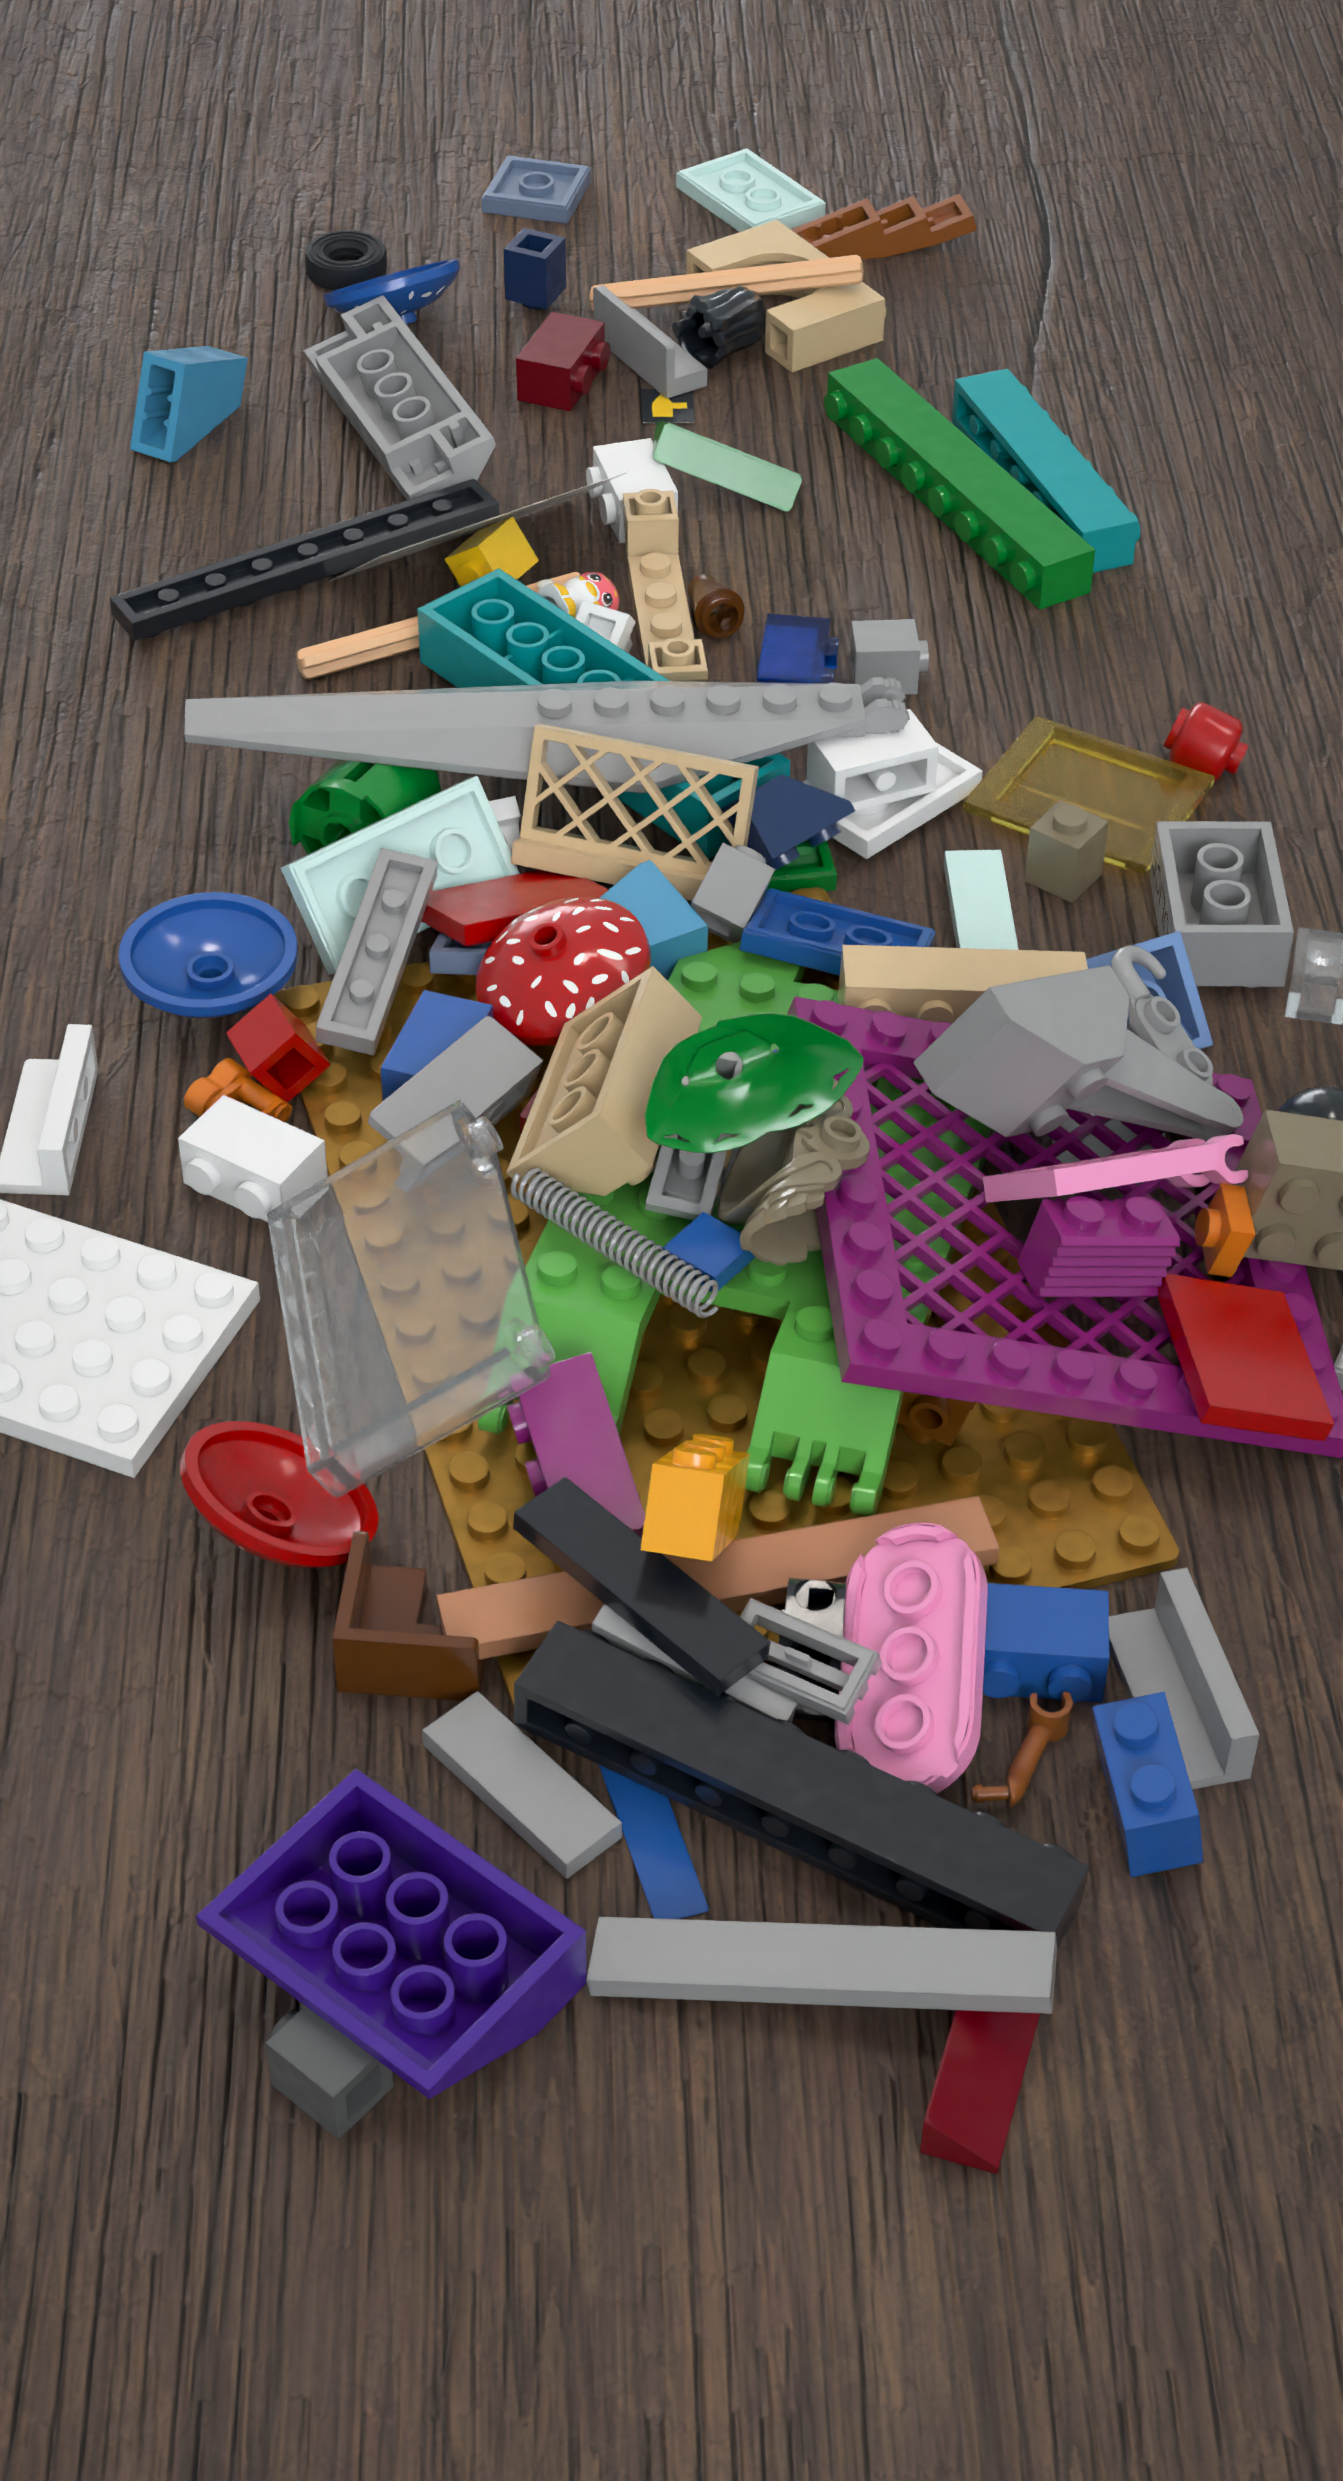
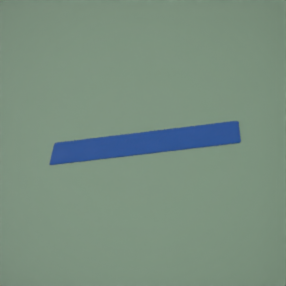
M599 1765L617 1818L622 1822V1832L653 1918L682 1919L708 1912L709 1907L668 1797Z

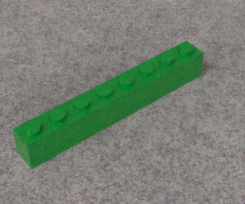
M875 358L828 372L827 394L824 397V408L828 418L847 433L857 445H860L882 468L895 477L907 491L918 498L936 517L942 520L963 542H966L989 566L1001 574L1034 606L1041 610L1091 592L1095 549L881 360Z

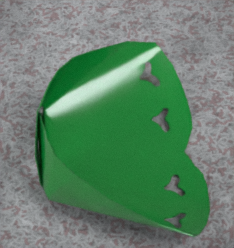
M761 1013L719 1020L715 1026L695 1033L678 1042L663 1058L652 1083L644 1115L647 1138L656 1144L693 1153H716L746 1146L767 1132L787 1130L800 1126L823 1114L841 1099L860 1072L864 1057L847 1039L793 1015ZM772 1044H776L779 1047L778 1052L774 1053L771 1051ZM726 1052H734L742 1060L741 1072L732 1079H725L716 1071L717 1059ZM849 1068V1070L839 1078L837 1086L834 1089H832L834 1084L833 1077L836 1074H840ZM685 1076H688V1085L682 1084V1079ZM799 1105H813V1107L802 1109L797 1114L789 1117ZM721 1133L739 1135L736 1137H725L721 1141L714 1142L720 1137ZM673 1134H678L681 1138L689 1142H684L677 1138H665L663 1136H671Z

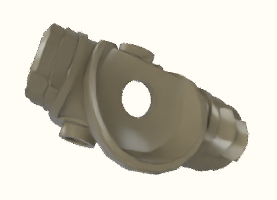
M834 1079L832 1089H834L837 1086L839 1081ZM845 1095L826 1112L791 1129L767 1132L756 1141L741 1147L723 1186L718 1203L717 1216L723 1223L744 1226L739 1238L741 1249L751 1251L757 1259L765 1263L769 1261L775 1265L784 1266L787 1263L805 1261L807 1251L822 1250L816 1208L823 1205L824 1192L835 1189L839 1183L842 1170L855 1169L864 1164L870 1150V1143L862 1132L861 1127L851 1119L853 1106L852 1102ZM801 1104L789 1117L797 1114L802 1109L811 1108L813 1105L804 1106Z

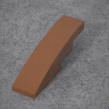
M959 193L923 209L914 196L878 211H875L869 199L866 198L791 230L829 258L858 255L861 257V260L889 257L931 247L977 231L974 215Z

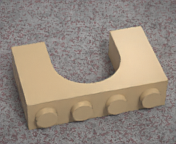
M775 220L686 250V274L829 257L780 221ZM863 282L851 285L763 294L787 295L800 298L766 310L765 353L791 373L883 341L884 319L886 317L885 298Z

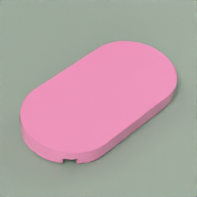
M910 1523L890 1529L875 1539L878 1545L872 1548L865 1557L861 1553L848 1573L845 1592L843 1638L878 1652L882 1664L875 1676L871 1674L867 1681L868 1690L863 1700H857L854 1706L855 1715L850 1724L847 1725L835 1719L834 1736L837 1750L853 1751L864 1757L872 1766L904 1781L920 1782L931 1788L935 1793H938L951 1785L966 1770L975 1755L980 1739L988 1584L979 1558L969 1548L967 1543L959 1539L955 1533L937 1524ZM841 1661V1671L850 1675L854 1667Z

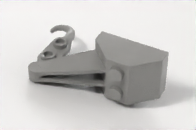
M1128 945L1118 949L1111 960V966H1101L989 987L913 1062L932 1094L1005 1137L1031 1131L1036 1136L1050 1133L1068 1119L1069 1115L1066 1109L1202 1139L1205 1142L1215 1136L1231 1135L1243 1123V1114L1238 1104L1229 1095L1212 1086L1213 1065L1207 1055L1194 1046L1181 1026V1018L1177 1008L1164 997H1154L1134 969L1133 963H1136L1148 969L1157 979H1163L1166 976V971L1160 962L1151 953L1137 946ZM1128 1015H1129V1022H1128L1129 1030L1127 1029Z

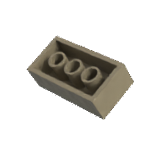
M1265 1109L1235 1171L1248 1170L1249 1178L1242 1183L1231 1184L1245 1186L1256 1233L1243 1257L1343 1271V1121Z

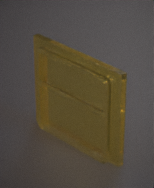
M1035 716L965 799L963 811L1029 835L1030 827L1058 801L1062 800L1109 821L1104 862L1145 875L1151 866L1156 822L1187 821L1213 787L1215 776Z

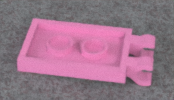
M1237 1134L1215 1136L1207 1142L1198 1138L1175 1141L1166 1148L984 1176L983 1184L986 1203L1062 1196L1167 1178L1178 1188L1202 1187L1210 1181L1217 1185H1220V1183L1238 1184L1249 1178L1248 1170L1231 1171L1226 1166L1225 1154L1230 1147L1243 1145L1244 1140L1242 1136Z

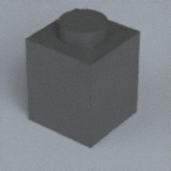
M306 2006L301 2010L293 2009L286 2013L273 2028L269 2040L265 2042L271 2085L338 2140L394 2087L393 2075L390 2069Z

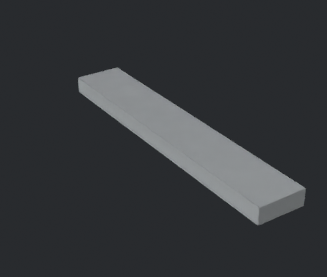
M599 1917L586 1981L591 1996L1052 2014L1057 1941L1055 1932Z

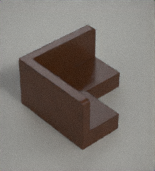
M366 1531L353 1532L332 1638L337 1691L464 1701L476 1691L481 1694L486 1659L479 1660L478 1640L473 1637L443 1635L441 1625L421 1624L428 1587L427 1570L422 1568L371 1565L369 1533Z

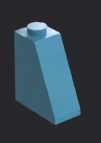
M210 346L144 352L130 450L168 462L179 460L241 406L248 358Z
M651 860L640 863L600 897L625 907L638 919L649 940L651 949L650 967L654 966L667 981L678 959L707 951L708 925Z

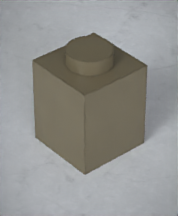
M1062 800L1058 801L1030 827L1025 882L1073 903L1103 873L1109 821L1087 812L1079 806L1071 805Z

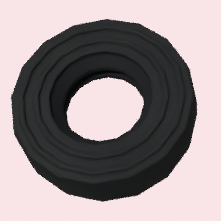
M340 230L325 233L314 238L307 245L305 254L306 272L312 282L320 287L331 290H338L384 276L387 268L386 247L381 239L361 231ZM353 259L354 261H348V262H347V261H338V260Z

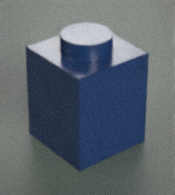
M523 228L504 248L505 300L522 303L525 307L531 309H548L566 289V237Z

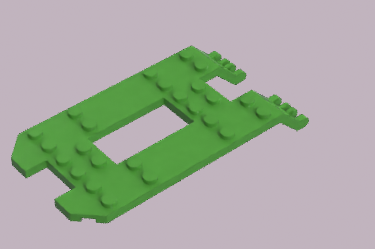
M741 941L678 959L668 979V982L702 1016L698 1032L715 1026L719 1020L761 1013L787 1015L794 996L818 1001L828 1000L839 1004L838 990L830 989L822 984L800 983L806 967L739 950ZM772 1044L771 1051L774 1049L779 1050V1047L776 1044ZM884 1077L871 1083L891 1101H895L904 1095L903 1092ZM909 1077L917 1085L925 1082L923 1079ZM930 1094L950 1111L953 1112L957 1109L934 1094ZM917 1103L904 1110L925 1128L938 1122L937 1119ZM870 1104L872 1114L879 1111ZM971 1116L964 1120L965 1123L986 1139L995 1133V1130ZM891 1120L878 1127L899 1145L913 1138ZM951 1130L938 1137L960 1156L972 1149L971 1146ZM659 1144V1147H658V1150H657V1153H656V1157H657V1158H658V1155H659V1152H660V1148H661V1145H660V1144ZM877 1147L880 1159L883 1156H885L886 1153H884L881 1149ZM925 1147L912 1154L934 1173L947 1165ZM982 1157L972 1165L981 1171L986 1158ZM899 1164L885 1171L908 1190L920 1183L917 1178ZM654 1170L642 1182L633 1186L626 1183L606 1196L578 1192L580 1197H586L587 1201H592L595 1206H600L602 1211H607L610 1216H615L617 1221H623L625 1226H631L632 1230L639 1231L640 1236L645 1235L648 1240H653L655 1245H661L662 1247L693 1221L645 1210ZM957 1174L946 1181L969 1201L972 1199L975 1187L962 1176ZM933 1191L920 1199L942 1218L955 1211L953 1207ZM885 1192L887 1204L895 1200ZM717 1198L712 1213V1217L720 1221V1219L717 1216L718 1203L720 1198ZM907 1209L893 1217L916 1236L929 1228ZM549 1219L511 1295L490 1389L479 1413L478 1429L495 1434L505 1431L510 1416L507 1405L513 1404L514 1399L519 1400L512 1376L591 1352L620 1437L642 1336L660 1295L664 1293L657 1291L649 1283H645L641 1278L626 1271L618 1263L603 1256L595 1248L589 1247L587 1243H583L579 1238L574 1237L572 1233L566 1232L565 1229L558 1227L557 1224L552 1223ZM963 1222L955 1226L958 1231L961 1230ZM727 1224L739 1232H742L744 1226ZM942 1237L928 1245L946 1261L950 1262L954 1247ZM893 1238L894 1249L896 1251L897 1249L902 1247V1245ZM822 1250L807 1251L805 1261L787 1263L784 1266H778L769 1261L765 1263L755 1257L718 1291L714 1301L711 1303V1305L783 1320L770 1352L751 1442L747 1453H750L745 1489L759 1493L765 1489L772 1456L794 1461L792 1467L788 1468L784 1481L783 1494L786 1499L801 1500L809 1479L811 1466L814 1465L819 1466L820 1470L814 1485L813 1505L822 1507L831 1505L836 1488L838 1471L860 1476L858 1483L854 1484L851 1495L850 1509L852 1513L862 1516L875 1515L882 1495L904 1391L841 1382ZM625 1251L621 1253V1257L625 1255ZM915 1255L901 1263V1265L924 1283L938 1275ZM649 1264L645 1267L644 1271L648 1270ZM657 1269L652 1273V1276L656 1274ZM673 1278L668 1282L667 1286L671 1285ZM681 1283L676 1287L675 1291L679 1290ZM901 1286L904 1299L911 1293ZM689 1288L684 1292L683 1296L687 1294ZM708 1291L700 1302L704 1303L709 1298L711 1292ZM921 1303L909 1313L927 1326L932 1310Z

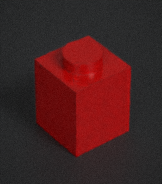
M271 993L226 1032L249 1073L273 1094L287 1103L331 1066L307 1026Z

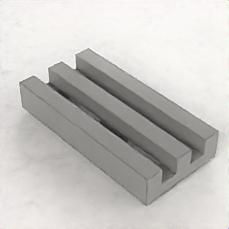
M750 1598L740 1617L753 1628L755 1625L761 1626L849 1664L854 1669L849 1675L812 1659L807 1654L771 1641L768 1660L837 1689L841 1693L837 1695L764 1662L749 1672L747 1676L794 1699L799 1704L849 1725L855 1715L854 1706L857 1700H863L868 1690L867 1681L871 1674L874 1676L877 1674L882 1664L879 1653Z

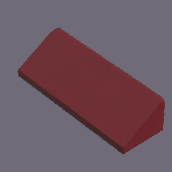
M955 2011L923 2123L920 2153L998 2174L1041 2013Z

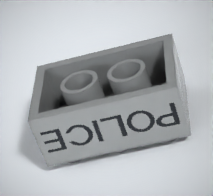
M1157 821L1149 876L1159 937L1180 931L1196 987H1284L1294 931L1271 822Z

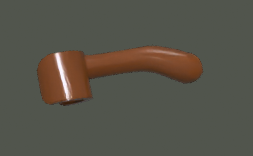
M1062 1692L1060 1711L1058 1712L1042 1710L1037 1703V1693L1030 1695L1027 1716L1029 1732L1007 1773L1006 1786L975 1785L971 1787L972 1802L984 1803V1801L1007 1800L1008 1807H1014L1023 1798L1047 1743L1059 1741L1069 1731L1073 1703L1070 1693Z

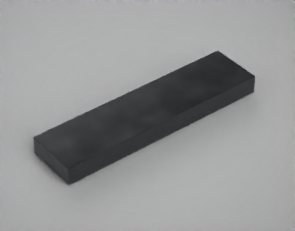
M567 1477L562 1478L514 1512L513 1529L717 1697L768 1659L771 1641L664 1555L640 1550L642 1538Z

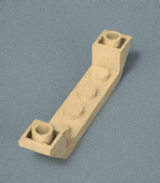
M644 489L635 493H623L627 573L642 662L669 681L706 682L708 680V669L702 639H694L678 555L679 518L674 491Z

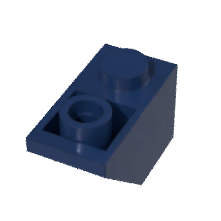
M781 774L756 788L747 847L761 854L765 858L766 864L777 870L800 857L795 846L805 840L813 848L839 834L841 830L836 822L855 812V809L849 800ZM739 798L720 808L724 813L739 802ZM737 812L727 818L733 828H735Z

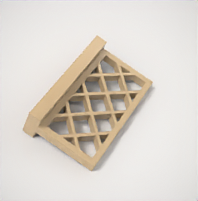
M539 723L534 726L520 838L513 841L511 864L615 885L640 863L651 860L683 898L692 901L712 864V861L708 860L696 843L697 839L718 825L733 848L737 845L747 847L759 766ZM548 740L567 744L580 762L578 767L560 780L546 762ZM583 747L599 751L589 757ZM609 752L621 754L635 773L634 777L614 791L594 764ZM638 758L654 762L644 768ZM663 763L676 765L691 785L669 802L649 775V773ZM693 769L707 771L709 773L705 775L703 778L699 779V777ZM585 770L604 798L582 813L563 785ZM718 774L742 778L739 802L724 813L704 786V784ZM544 778L550 787L542 792ZM640 781L659 809L636 824L618 796ZM695 791L714 820L691 835L672 807ZM555 793L573 819V821L559 831L537 826L540 802ZM606 804L610 805L627 830L625 834L615 841L600 839L587 821V818ZM737 812L735 828H733L727 818ZM662 814L682 841L681 844L668 853L654 850L641 829ZM578 826L583 835L568 832ZM632 837L638 847L623 844V842ZM687 848L692 857L677 854Z

